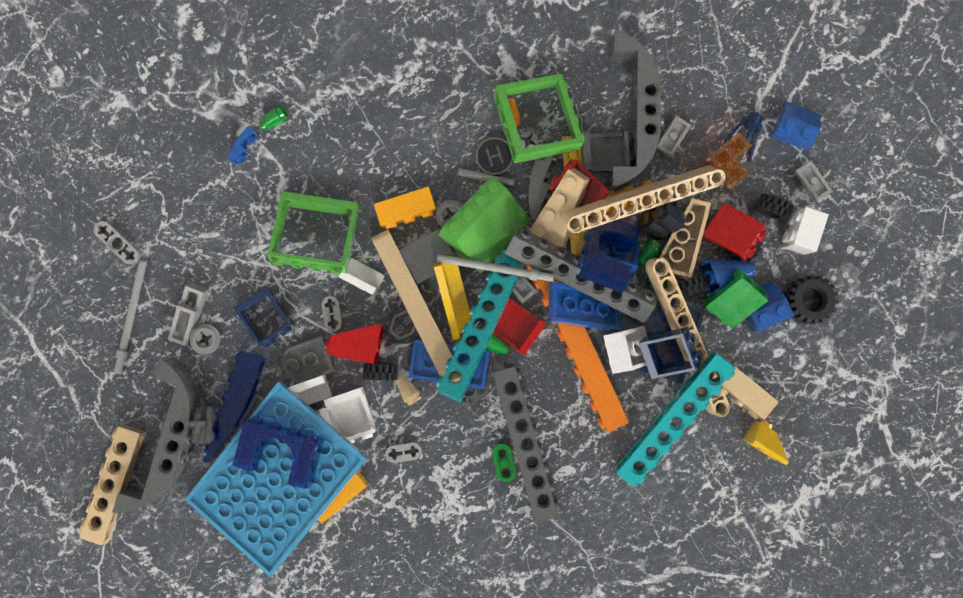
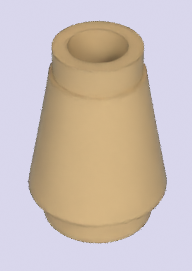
M406 376L396 381L403 401L408 406L421 399L420 391Z

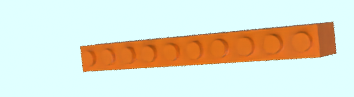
M525 264L528 270H531V268H533ZM555 278L553 279V282L563 283ZM537 279V281L532 280L536 290L540 289L543 296L540 298L544 307L548 306L549 308V284L552 282ZM552 322L559 329L556 333L560 341H564L567 346L564 350L568 359H573L575 366H573V370L576 376H581L583 381L581 387L585 395L589 394L591 401H589L593 412L597 411L600 417L597 419L600 428L611 432L628 424L629 421L585 327Z

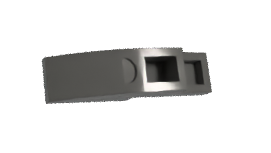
M558 155L545 157L544 161L536 159L528 188V208L532 222H535L536 218H538L543 210L541 207L543 201H548L552 192L548 190L550 184L543 181H548L552 170H549L551 162L556 163Z

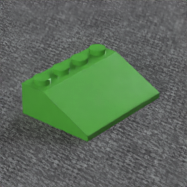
M491 176L441 228L438 236L464 259L492 263L497 255L507 247L517 227L524 228L531 219L508 189L495 177ZM476 269V270H478L481 274H482L483 271H484V270H482V269Z

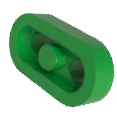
M499 443L493 448L492 452L496 474L502 482H510L516 475L512 451L507 444ZM499 450H505L506 454L504 456H500L498 454ZM503 469H509V474L504 475L502 473Z

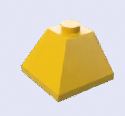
M755 420L743 440L773 460L787 465L788 459L777 432L771 429L773 426L764 420L761 422Z

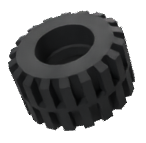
M814 275L792 281V285H788L786 288L788 292H784V296L787 298L795 315L791 318H795L796 322L803 324H819L827 321L826 318H831L833 316L832 312L837 310V307H834L835 304H839V300L835 298V296H838V292L833 291L835 286L833 284L829 285L830 281L828 279H822V276ZM807 289L813 290L818 296V305L813 311L806 309L803 304V294Z

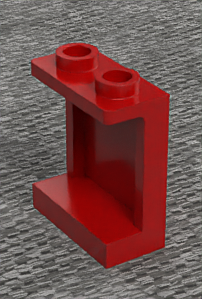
M570 160L563 169L565 171L561 176L557 175L550 182L551 187L549 188L554 192L568 169L575 168L590 178L580 207L603 200L611 193L605 185L577 160L573 162Z
M723 203L703 233L705 241L718 244L739 256L744 262L747 257L750 259L756 250L754 248L757 242H762L766 235L765 224L726 203Z
M509 298L493 334L522 355H525L546 326V323Z

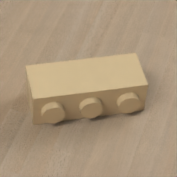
M735 367L734 376L722 384L725 395H731L733 397L732 401L739 407L744 406L749 410L747 413L755 420L758 418L765 420L779 402Z

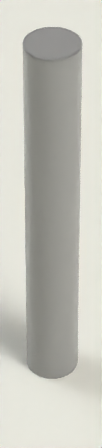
M459 168L458 176L487 181L493 176L502 185L514 187L515 183L514 179Z

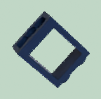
M267 286L233 308L258 346L265 345L268 347L276 342V337L279 335L285 336L292 331L291 327L295 325L270 287ZM266 298H269L286 324L263 338L246 312Z
M688 327L645 336L640 341L639 345L651 379L694 371L701 363V355L695 348V338L693 333H690ZM681 337L689 360L663 366L655 343Z

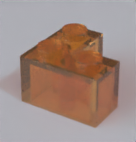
M738 132L704 161L708 165L724 171V184L730 189L749 174L737 158L752 146Z

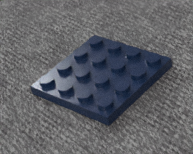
M657 297L656 307L645 323L623 313L620 320V330L617 332L645 326L646 334L649 336L671 331V327ZM671 300L670 302L671 307H673L675 304L674 300ZM687 305L699 332L705 310ZM681 316L678 318L679 325L682 323ZM675 338L655 343L663 366L685 361ZM647 366L637 368V370L649 373ZM686 372L662 378L683 384Z

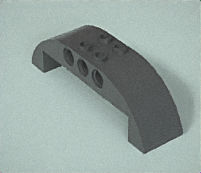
M614 31L611 38L609 61H632L631 154L633 155V165L631 167H612L608 173V189L610 191H616L626 186L646 168L655 154L660 139L661 126L663 127L664 115H661V107L664 106V95H661V81L657 66L652 56L640 42L621 31Z
M159 359L154 379L174 384L176 387L145 488L141 490L131 487L119 492L114 504L113 513L133 511L164 496L179 481L187 463L192 459V427L188 426V422L193 421V408H201L200 394L191 374L175 359Z

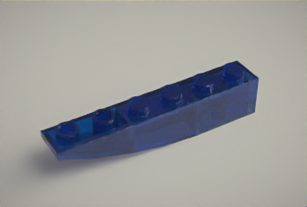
M245 350L236 354L234 364L236 365L234 371H231L229 374V386L223 392L221 398L223 404L216 413V425L212 427L215 433V440L206 445L203 456H205L203 462L213 461L238 428V424L255 394L267 357Z

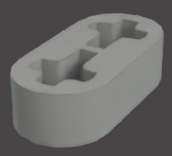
M325 297L322 301L325 327L330 332H337L343 327L340 302L336 297ZM330 299L336 303V306H333V313H331L329 307H326ZM331 315H334L335 321L339 322V325H336V329H333V326H329V323L332 322Z
M417 442L394 444L386 450L385 456L391 463L416 460L421 456L422 447ZM411 446L419 450L416 452V456H413L412 453H405V451L410 450ZM392 449H395L396 452L402 451L403 453L397 455V459L389 455Z

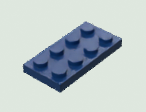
M557 282L549 284V322L615 332L620 330L619 310L567 284Z
M414 340L408 378L438 382L440 375L423 341ZM447 345V347H448V349H449V351H450V353H451V355H452V357H453V356H454V353H455V352L453 351L454 346H453V345ZM484 351L468 387L485 389L490 351ZM462 356L458 362L466 364L469 361V357Z

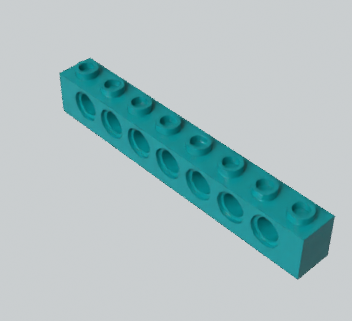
M503 250L501 255L498 254L494 264L522 269L525 265L506 255V250ZM489 272L486 278L487 286L485 289L482 288L478 295L479 303L477 306L474 305L470 312L471 320L469 324L465 323L461 332L463 334L461 341L457 340L453 348L454 356L452 359L449 358L445 365L444 377L440 376L436 387H438L437 391L439 394L461 403L519 276L509 274L504 277L499 272ZM494 287L502 289L498 294L493 293L491 290ZM486 304H492L494 306V308L491 311H485L483 309V307ZM478 321L486 323L485 327L481 329L476 328L475 324ZM474 338L478 342L475 346H469L467 341ZM467 356L469 361L466 364H460L458 362L459 358ZM453 374L461 375V379L458 382L450 380Z
M713 350L616 465V474L633 487H636L638 483H643L650 469L653 470L658 465L659 458L663 454L666 455L672 447L671 444L682 437L684 434L683 430L688 425L690 426L694 423L699 411L706 409L713 395L716 396L721 391L722 384L734 376L735 366L717 351ZM711 372H718V376L715 379L709 378ZM699 387L706 388L702 394L696 393V390ZM686 402L693 403V406L689 409L683 407ZM674 417L681 418L678 423L671 422V419ZM661 432L668 433L665 438L658 437ZM650 446L656 448L653 452H647L646 449ZM637 461H642L643 465L640 467L634 466V463Z

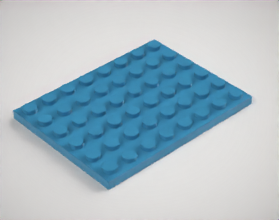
M280 381L277 382L186 497L185 501L264 573L271 577L357 473L368 457Z

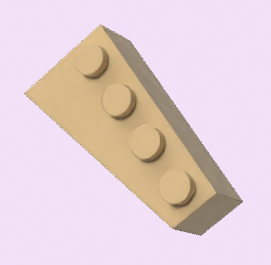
M575 168L568 169L529 231L566 249L571 232L561 225V215L566 211L580 207L590 178ZM575 218L570 221V225L574 223Z
M692 198L684 212V227L671 235L659 257L668 261L676 277L683 279L692 278L711 206L709 202ZM657 262L655 265V270L659 271L660 265Z

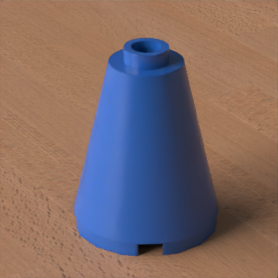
M705 259L699 267L702 268V273L699 275L704 274L709 284L710 290L705 292L710 294L709 297H713L734 280L733 272L738 268L744 271L751 279L756 274L755 265L750 261L744 262L742 260Z

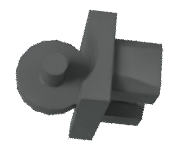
M214 407L193 408V421L188 422V426L192 427L191 443H212L215 440V433L212 430L213 423L216 420V413L213 412Z

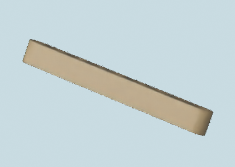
M704 166L566 211L561 215L560 223L572 233L588 230L718 187L724 183L725 173L723 170L713 166ZM575 218L574 223L570 225V221Z
M389 230L383 231L371 237V240L439 375L444 377L446 372L445 365L448 359L453 357ZM453 374L450 380L458 382L461 379V375Z
M652 258L646 263V272L671 330L688 327L690 333H693L695 348L701 355L699 368L708 357L707 351L668 261L663 258ZM657 262L660 265V269L658 272L655 270V265ZM666 280L667 288L664 290L663 282ZM672 298L675 300L673 307L670 304ZM681 316L682 323L679 325L678 318ZM675 338L684 360L688 361L689 358L682 338ZM696 370L690 371L691 376L695 373ZM715 371L711 372L709 375L710 379H715L717 377ZM699 387L697 390L699 394H702L706 388ZM723 389L709 400V405L706 407L708 413L719 417H724L729 413L730 406ZM719 403V408L716 411V405Z

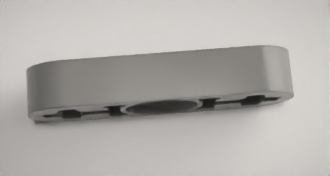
M105 221L96 223L94 226L95 235L123 262L136 265L141 261V252L112 224ZM102 226L107 227L106 231L109 234H112L110 237L107 234L102 233ZM116 238H120L122 246L116 249L113 242ZM127 250L128 252L134 253L133 256L135 257V259H129L130 256L123 251Z

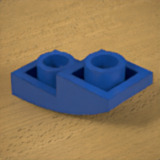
M248 126L239 135L230 151L228 160L234 165L241 164L247 159L249 152L245 146L253 144L258 136L251 126Z

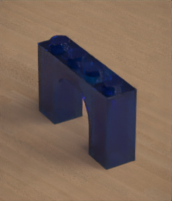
M618 219L586 230L583 240L586 242L583 243L580 253L583 255L580 256L577 263L579 268L578 276L623 293L630 282L633 267L608 257L600 249L599 244L612 245L630 253L638 240L640 227Z
M257 416L244 420L232 466L249 472L257 469L266 442L272 438L279 439L289 446L293 455V463L287 484L303 489L313 485L324 443L323 439H319V436L313 433H307V435L300 433V430L297 428H284L282 424L277 422H264L263 418Z

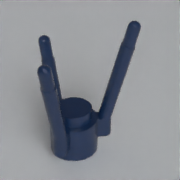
M750 112L748 117H743L739 125L724 141V144H727L744 124L745 129L748 130L745 137L746 141L749 140L752 132H755L748 162H751L759 132L762 128L763 116L756 112Z

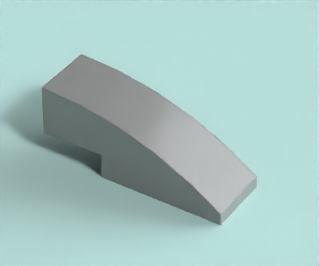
M193 282L185 286L181 303L176 308L168 340L187 346L191 332L197 325L206 301L208 288Z

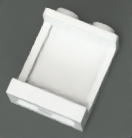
M363 387L324 400L325 406L329 409L334 428L353 444L356 438L362 437V440L373 437V433L377 429Z

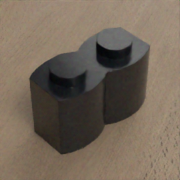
M669 203L657 207L655 211L645 213L640 219V230L655 240H661L669 233L679 231L685 225V214Z

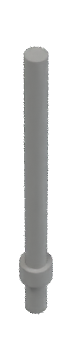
M438 254L437 262L528 277L529 280L534 281L540 279L553 282L554 274L540 272L539 269L534 268L528 270Z
M139 261L119 350H116L115 358L117 360L114 368V373L122 374L124 361L128 357V343L147 262Z

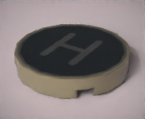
M497 137L488 138L478 146L476 162L480 170L495 176L508 171L513 159L508 143L504 139Z

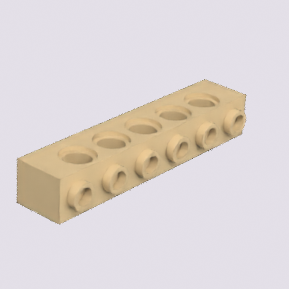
M127 425L118 426L112 434L113 442L106 451L105 457L107 459L105 465L99 471L100 479L93 489L94 497L87 506L86 513L88 514L86 520L80 526L81 534L79 538L98 545L109 542L118 513L112 512L118 493L126 490L146 435L145 431ZM123 442L127 445L126 452L121 448ZM116 461L121 465L120 470L115 467ZM110 479L114 482V488L109 486ZM103 498H105L108 501L107 506L103 505ZM97 516L101 519V525L96 522Z

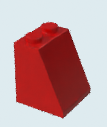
M377 324L331 335L325 345V350H328L327 355L371 364L378 363L385 326Z

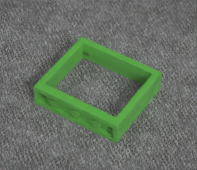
M562 74L502 84L495 87L493 96L514 164L579 151L584 143V134L579 129V119L577 114L574 113L573 100L568 95V85L566 80L563 79ZM555 87L572 139L523 149L507 96Z
M282 191L267 253L270 262L278 266L287 264L298 269L307 267L318 272L327 270L333 274L347 273L359 215L358 202ZM289 207L351 216L342 262L278 253Z

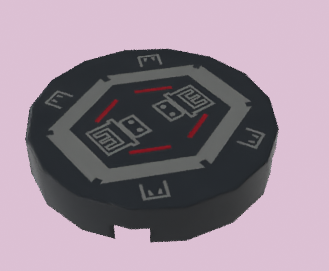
M405 306L395 307L388 313L385 318V330L390 339L397 343L406 344L413 342L419 337V333Z

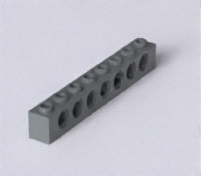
M518 226L507 246L506 255L530 267L539 269L541 272L554 274L555 279L645 323L656 307L657 295L650 290H645L634 282L627 281L616 273H611L598 264H593L583 257L567 251L564 247L557 246L546 238L531 233L528 229Z
M515 366L494 371L492 373L535 522L538 523L558 517L559 503L557 499L553 500L551 492H555L552 480L548 481L546 476L549 473L547 462H542L543 448L541 443L537 444L535 436H538L536 424H531L530 418L533 417L531 407H526L524 399L528 397L525 387L521 388L519 381L523 380L520 369H515ZM508 382L516 384L514 392L510 393L505 390V385ZM515 400L521 402V408L518 411H514L510 407L511 403ZM524 419L527 422V426L524 429H518L516 427L518 420ZM524 438L532 440L530 447L524 448L521 445ZM529 457L537 458L538 461L535 466L527 464ZM537 475L543 478L542 483L539 485L532 483V479ZM545 494L548 496V500L546 503H539L538 497Z

